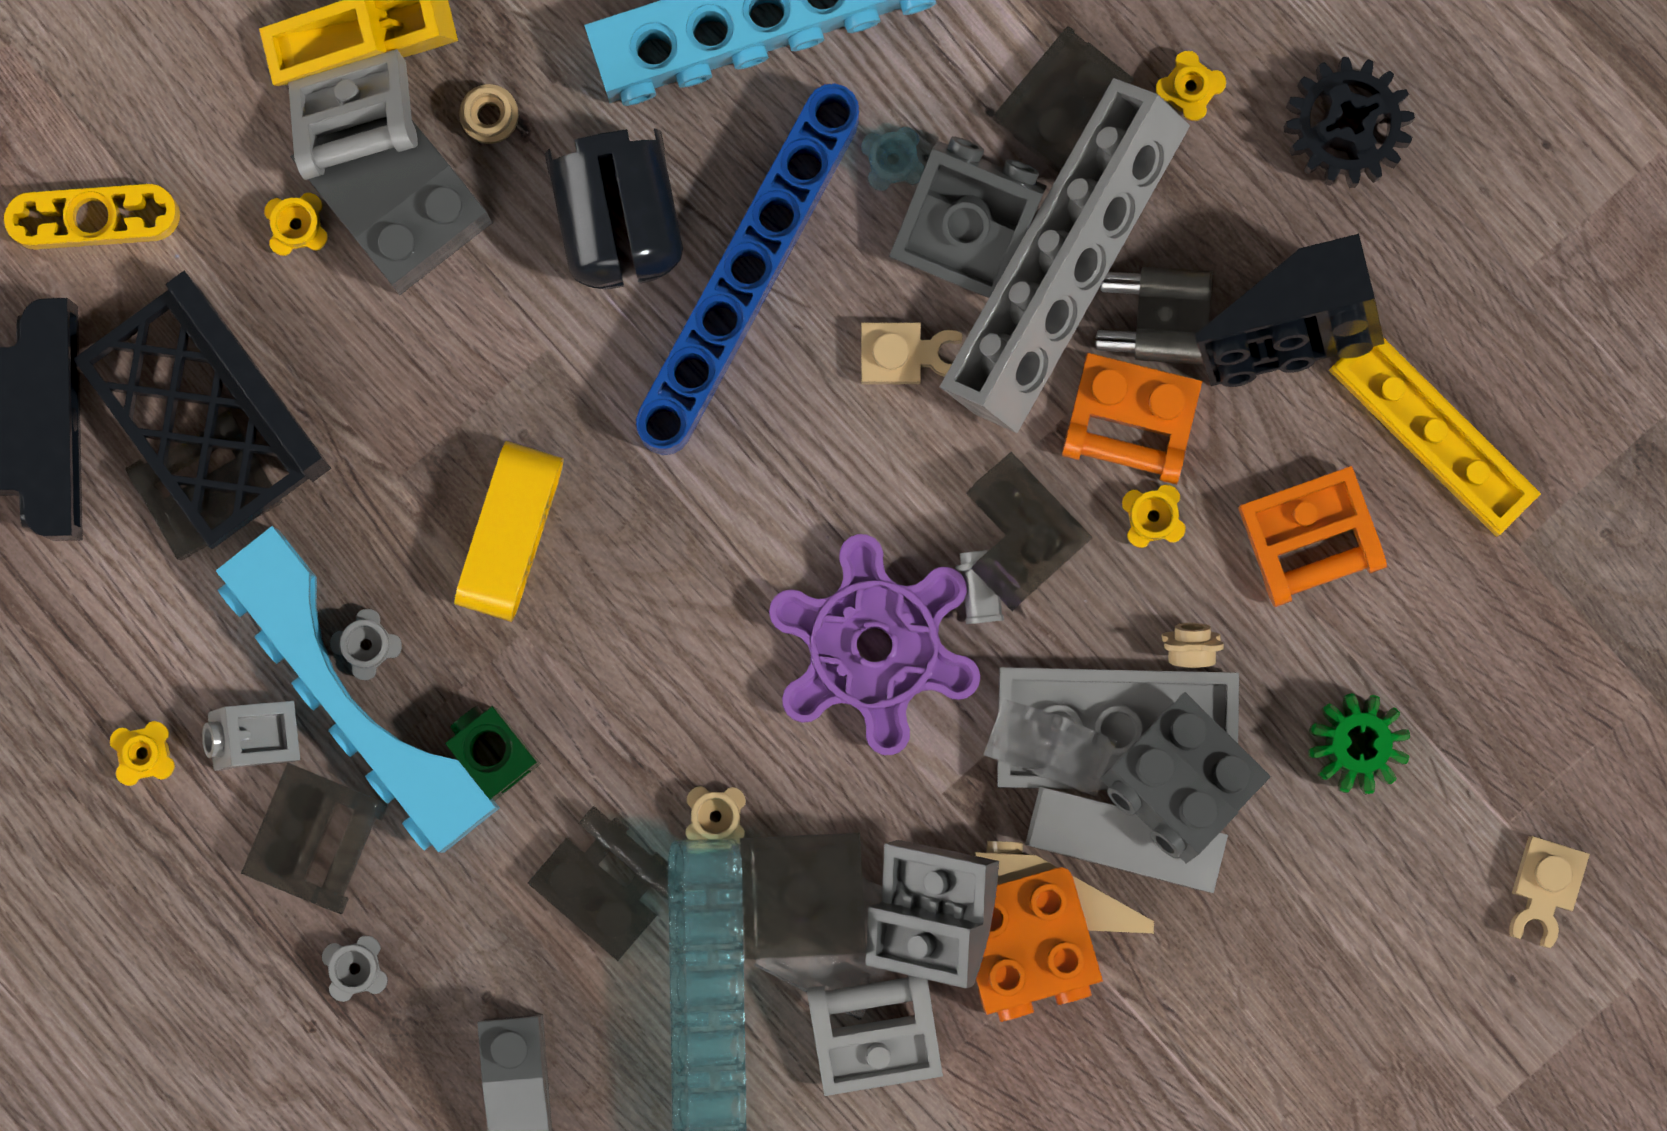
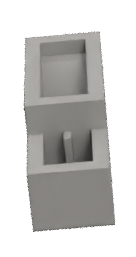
M1039 787L1025 845L1187 888L1214 893L1228 835L1219 833L1198 856L1186 864L1180 857L1173 858L1164 853L1151 837L1153 830L1136 814L1129 815L1116 805Z

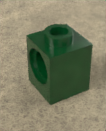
M477 705L450 726L455 736L445 744L489 800L496 801L541 765L500 711L493 706L483 712ZM488 732L498 733L506 745L503 759L493 766L481 765L474 754V746L477 739Z

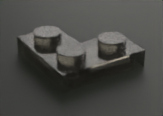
M1012 452L975 482L966 492L1006 535L985 553L971 569L1012 612L1093 538Z

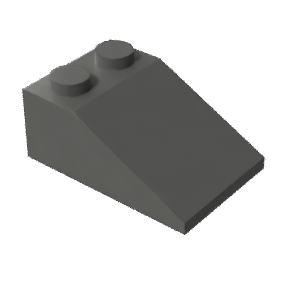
M387 117L318 137V145L387 125ZM414 121L413 124L418 138L417 147L398 152L395 148L384 150L325 168L324 175L308 179L399 295L492 224L486 210ZM293 154V155H291L290 157H291V159L295 162V158H294V154Z

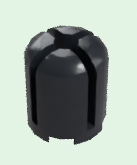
M654 128L656 140L630 141L628 130L626 129L575 139L576 152L553 159L550 149L545 153L568 269L574 279L583 285L605 290L624 287L603 172L615 171L638 283L642 284L659 279L673 270L681 260L683 245L664 154L665 147L662 132Z

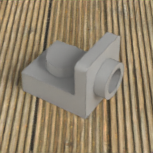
M294 701L225 706L210 711L208 713V722L203 726L202 741L206 756L212 758L214 771L228 770L235 767L299 761L300 752Z

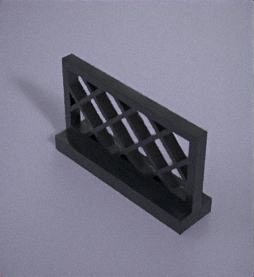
M184 270L165 284L168 288L166 292L73 358V360L203 540L211 549H214L305 481L310 479L314 482L332 468L199 286ZM170 309L181 324L177 349L146 345L150 323ZM137 333L136 343L125 342ZM189 337L200 352L187 351ZM113 350L134 353L128 384L104 381L94 367V364ZM144 354L175 358L169 390L139 386ZM185 360L209 363L214 369L211 396L180 392ZM223 383L235 399L221 397ZM113 392L126 393L124 407ZM137 395L168 399L162 431L139 428L133 421ZM178 401L209 405L203 437L173 433ZM219 407L241 409L249 417L245 443L214 439ZM257 430L269 446L255 444ZM147 438L160 440L158 454ZM171 442L202 446L196 478L177 476L170 472L167 467ZM212 447L243 452L238 484L206 480ZM253 453L277 456L289 472L288 475L270 488L248 486ZM181 485L195 487L192 501ZM205 489L236 493L232 516L212 529L201 514ZM246 494L258 496L244 506Z

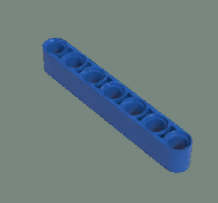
M836 83L825 84L815 89L808 98L643 401L636 418V426L644 446L653 453L671 455L682 450L689 442L854 138L859 125V105L854 93L847 87ZM834 102L841 104L849 113V118L844 125L838 128H828L819 123L816 113L821 106ZM799 154L813 155L822 166L820 172L810 180L795 178L788 170L789 162ZM772 205L786 207L794 217L791 225L781 232L769 231L760 222L763 211ZM752 256L763 262L766 269L759 281L752 284H744L734 278L732 275L733 265L743 257ZM716 308L729 309L737 317L736 327L725 336L710 334L703 324L707 314ZM696 359L702 361L709 369L707 380L697 388L683 387L676 380L677 368L687 360ZM660 411L674 413L681 422L679 432L669 440L660 441L654 439L648 433L647 426L649 420Z

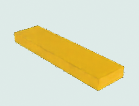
M1385 338V344L1374 346L1369 353L1363 356L1340 358L1328 371L1496 537L1501 535L1541 495Z

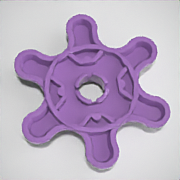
M857 534L849 537L840 549L839 561L843 569V581L841 587L834 595L824 599H815L801 591L790 589L780 592L770 603L769 615L775 628L783 633L801 638L808 645L811 653L810 665L807 671L800 678L791 682L784 690L782 697L783 708L793 720L804 723L819 718L832 705L840 703L850 704L857 708L865 719L866 739L869 746L881 755H894L902 751L910 739L906 709L914 695L922 691L933 690L944 694L950 699L960 700L971 696L979 686L980 673L974 661L966 656L956 655L948 651L941 644L938 635L939 624L942 618L949 611L959 607L964 601L967 587L962 574L950 567H938L932 570L918 584L911 586L898 585L890 580L885 573L883 550L879 542L867 534ZM871 628L885 631L892 641L891 653L880 662L865 660L860 656L857 649L859 636Z

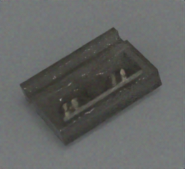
M1070 26L1063 30L993 115V120L1009 130L1018 141L1058 173L1065 165L1113 78L1132 84L1134 80L1132 76L1091 43L1085 42L1075 34V30Z

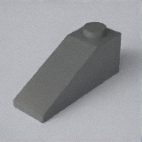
M543 1014L478 1021L481 1076L488 1131H552Z

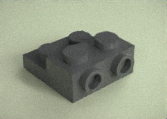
M953 136L949 144L937 141L932 148L889 257L990 298L1029 229L1047 185L1036 181L1039 172L1031 166L1016 160L1007 159L1004 166L1001 167L982 159L984 149L969 140Z
M1184 692L1100 779L1109 787L1107 793L1117 807L1129 815L1136 814L1153 830L1151 837L1164 853L1173 858L1180 857L1187 864L1210 844L1271 776Z

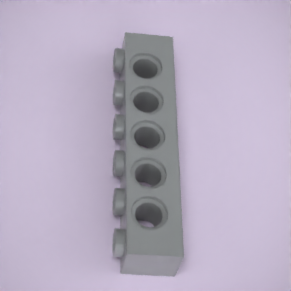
M1115 78L1111 81L939 386L973 414L1015 433H1018L1190 127L1158 94Z

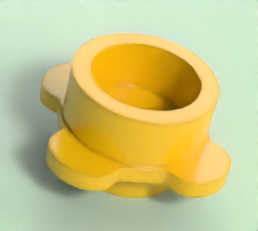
M1183 51L1176 56V66L1169 76L1158 80L1156 94L1166 102L1169 101L1175 109L1183 112V116L1187 120L1198 121L1205 117L1207 113L1206 106L1212 97L1224 91L1226 78L1221 71H1211L1201 64L1195 52ZM1194 81L1197 86L1196 89L1188 91L1185 87L1186 82Z
M304 193L300 198H287L284 200L274 198L266 204L264 215L270 220V228L273 232L269 245L277 255L287 256L293 249L305 247L317 251L325 246L328 234L321 228L319 213L323 208V204L317 195ZM294 219H299L302 223L301 227L297 230L291 228V222Z
M1165 484L1160 486L1157 491L1141 493L1138 490H1131L1125 494L1122 499V508L1129 514L1131 528L1127 533V539L1133 546L1144 548L1150 541L1162 539L1175 543L1184 536L1186 528L1185 524L1179 520L1177 506L1180 494L1175 487ZM1150 511L1158 512V521H1150L1148 513Z
M152 721L143 729L130 731L122 727L112 733L110 746L117 751L119 767L115 774L120 783L133 786L142 778L156 777L157 779L164 780L172 775L175 763L169 757L170 752L166 742L169 737V731L164 724ZM140 748H145L148 752L145 759H139L137 756V751Z

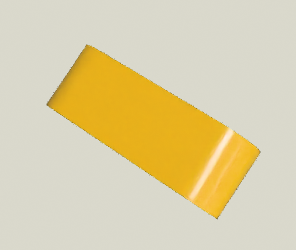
M505 441L455 594V605L509 622L513 621L520 605L558 486L564 458Z

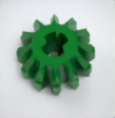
M1355 694L1344 695L1343 708L1345 716L1336 706L1329 703L1322 708V712L1333 726L1328 727L1323 724L1314 723L1309 728V733L1313 736L1326 739L1324 746H1315L1308 749L1309 758L1317 759L1327 755L1330 760L1328 764L1320 769L1318 776L1322 780H1327L1338 770L1342 771L1338 782V791L1342 793H1348L1351 790L1357 775L1363 794H1372L1375 792L1373 772L1382 782L1389 785L1394 783L1397 778L1386 762L1390 761L1401 765L1408 763L1409 755L1392 748L1394 742H1403L1410 739V732L1407 729L1390 732L1388 726L1400 716V712L1396 708H1391L1384 712L1380 718L1376 716L1380 706L1379 696L1370 695L1365 701L1361 713ZM1352 728H1354V734L1366 731L1371 737L1366 744L1370 755L1365 760L1364 754L1351 757L1346 750L1352 743L1351 738L1347 735Z

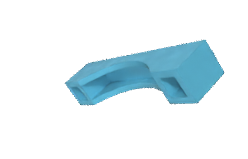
M271 526L216 570L225 582L218 589L222 598L239 617L248 612L262 630L254 636L257 642L276 664L285 658L299 677L291 682L295 690L313 711L320 705L324 707L336 722L328 729L330 734L349 757L353 756L356 752L362 755L373 769L365 776L366 779L387 804L396 798L410 816L402 822L403 826L424 851L433 845L438 852L445 853L500 809L495 801L489 800L458 760L433 755L401 741L378 725L352 699L334 671L322 640L316 607L317 577L281 531Z

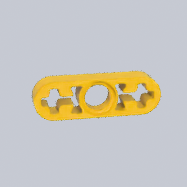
M155 184L28 192L16 196L8 204L4 213V225L8 234L23 247L34 250L159 241L170 236L177 228L180 220V210L176 200L168 191ZM154 198L161 208H166V215L156 217L154 227L148 228L147 223L140 217L124 218L127 230L119 231L121 213L116 203L117 199H124L123 207L127 211L145 209L147 199ZM89 201L102 202L108 210L106 225L94 233L81 231L76 222L79 208ZM65 203L63 220L68 230L67 235H60L62 227L57 223L38 225L37 235L31 236L25 227L19 225V219L29 217L30 207L36 206L37 211L46 217L61 216L57 205Z

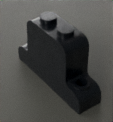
M68 298L37 299L31 302L24 309L22 315H19L17 318V343L11 347H0V496H19L20 520L23 528H30L36 534L53 541H82L79 367L73 360V358L79 355L78 306Z

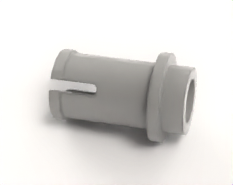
M995 550L960 553L961 565L955 566V569L958 572L962 571V576L966 582V624L1003 621L1004 615H1002L997 572L998 567H1003L1002 561H996Z

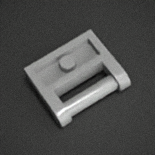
M397 49L288 82L294 158L298 171L304 180L324 175L325 168L391 148L402 152L415 148L418 145L417 133L411 116L407 65ZM387 117V125L318 145V137Z
M908 975L907 978L825 991L824 985L807 988L824 1096L943 1077L927 979ZM910 1001L913 1003V1016L831 1028L829 1015Z

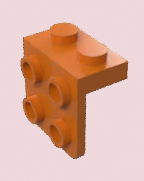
M1059 867L997 885L991 928L982 963L976 977L979 988L978 994L986 1015L997 1012L1000 1022L1034 1013L1032 1005L1034 1001L1055 996L1057 1005L1074 1002L1092 996L1089 985L1103 982L1074 879L1068 869Z

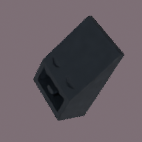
M1359 234L1299 248L1195 334L1211 386L1222 384L1226 387H1238L1252 382L1260 374L1281 370L1285 373L1299 372L1308 369L1317 360L1337 355L1341 358H1356L1369 353L1374 346L1385 344Z

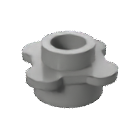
M372 609L359 611L356 615V621L348 625L344 631L335 632L330 640L332 651L337 655L344 656L352 665L353 675L360 680L374 678L377 667L388 658L398 657L402 650L401 639L397 635L389 634L380 624V615ZM364 639H369L372 643L369 650L361 648V642Z
M362 936L357 943L346 946L332 943L324 949L322 961L328 966L329 977L332 981L329 986V992L334 999L345 1002L350 1000L353 994L364 991L378 994L386 988L388 977L386 973L380 970L377 957L381 946L374 937ZM352 963L360 965V972L356 975L352 974L349 970Z

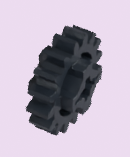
M1342 57L1335 73L1323 62L1316 69L1317 83L1304 76L1297 85L1305 99L1290 97L1287 102L1286 109L1297 114L1298 118L1286 121L1283 126L1284 133L1298 134L1299 140L1292 145L1289 152L1291 156L1306 152L1310 159L1306 163L1304 172L1310 174L1320 166L1326 170V185L1331 186L1339 174H1343L1346 177L1348 187L1355 188L1363 172L1373 183L1378 181L1382 177L1381 162L1394 169L1401 161L1400 156L1393 147L1407 148L1413 137L1400 130L1401 127L1411 124L1415 119L1414 112L1400 111L1399 105L1408 97L1409 93L1407 89L1392 93L1388 86L1392 82L1394 73L1388 71L1378 79L1372 75V60L1367 59L1361 69L1356 71L1352 69L1349 57ZM1349 86L1362 88L1373 96L1368 98L1353 93ZM1321 96L1323 100L1321 104L1326 113L1324 119L1311 128V110L1316 99ZM1342 111L1347 118L1355 116L1360 118L1368 114L1356 129L1355 134L1350 127H1345L1341 130L1338 127L1330 131L1343 114ZM1387 118L1386 137L1382 146L1377 149L1375 146L1377 141L1373 135L1375 124ZM1330 147L1345 152L1350 160L1337 158L1326 152L1325 149Z

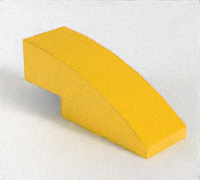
M342 0L259 28L272 84L275 86L287 85L288 82L396 49L404 58L458 41L448 0Z

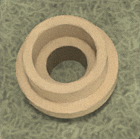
M485 84L473 88L465 95L460 105L459 117L463 129L472 139L484 144H494L505 140L513 133L518 123L519 111L515 99L506 89L498 85ZM486 106H495L500 110L499 120L492 125H486L479 121V113Z

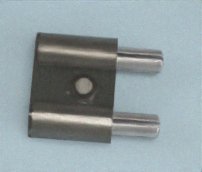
M1142 267L1141 274L1107 273L1103 280L1106 282H1102L1100 286L1102 292L1139 294L1136 332L1098 330L1095 338L1099 340L1136 343L1095 341L1097 350L1135 353V360L1204 365L1195 334L1211 322L1214 271Z

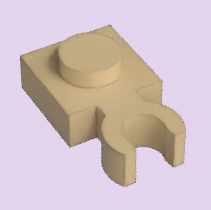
M861 323V384H920L921 367H930L936 374L945 377L952 364L943 362L939 357L938 351L945 344L962 343V333L955 330H944L934 335L931 340H921V323Z
M1528 836L1512 890V894L1528 898L1525 909L1520 910L1513 916L1509 926L1510 937L1521 939L1526 923L1535 919L1543 926L1540 946L1551 948L1555 944L1559 933L1558 923L1553 916L1557 907L1566 911H1573L1590 854L1534 836Z

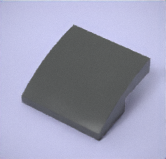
M895 840L884 844L882 902L868 907L866 965L966 989L974 986L991 928L998 883L999 861L902 840Z

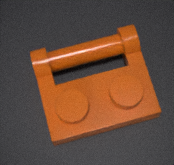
M1087 353L1062 456L1079 460L1080 455L1160 474V481L1177 485L1203 381ZM1093 417L1169 436L1166 452L1087 432L1089 418Z
M1352 466L1238 507L1263 575L1266 591L1274 607L1292 602L1291 595L1366 569L1370 574L1387 568L1380 540ZM1353 530L1358 547L1285 573L1283 572L1278 556Z

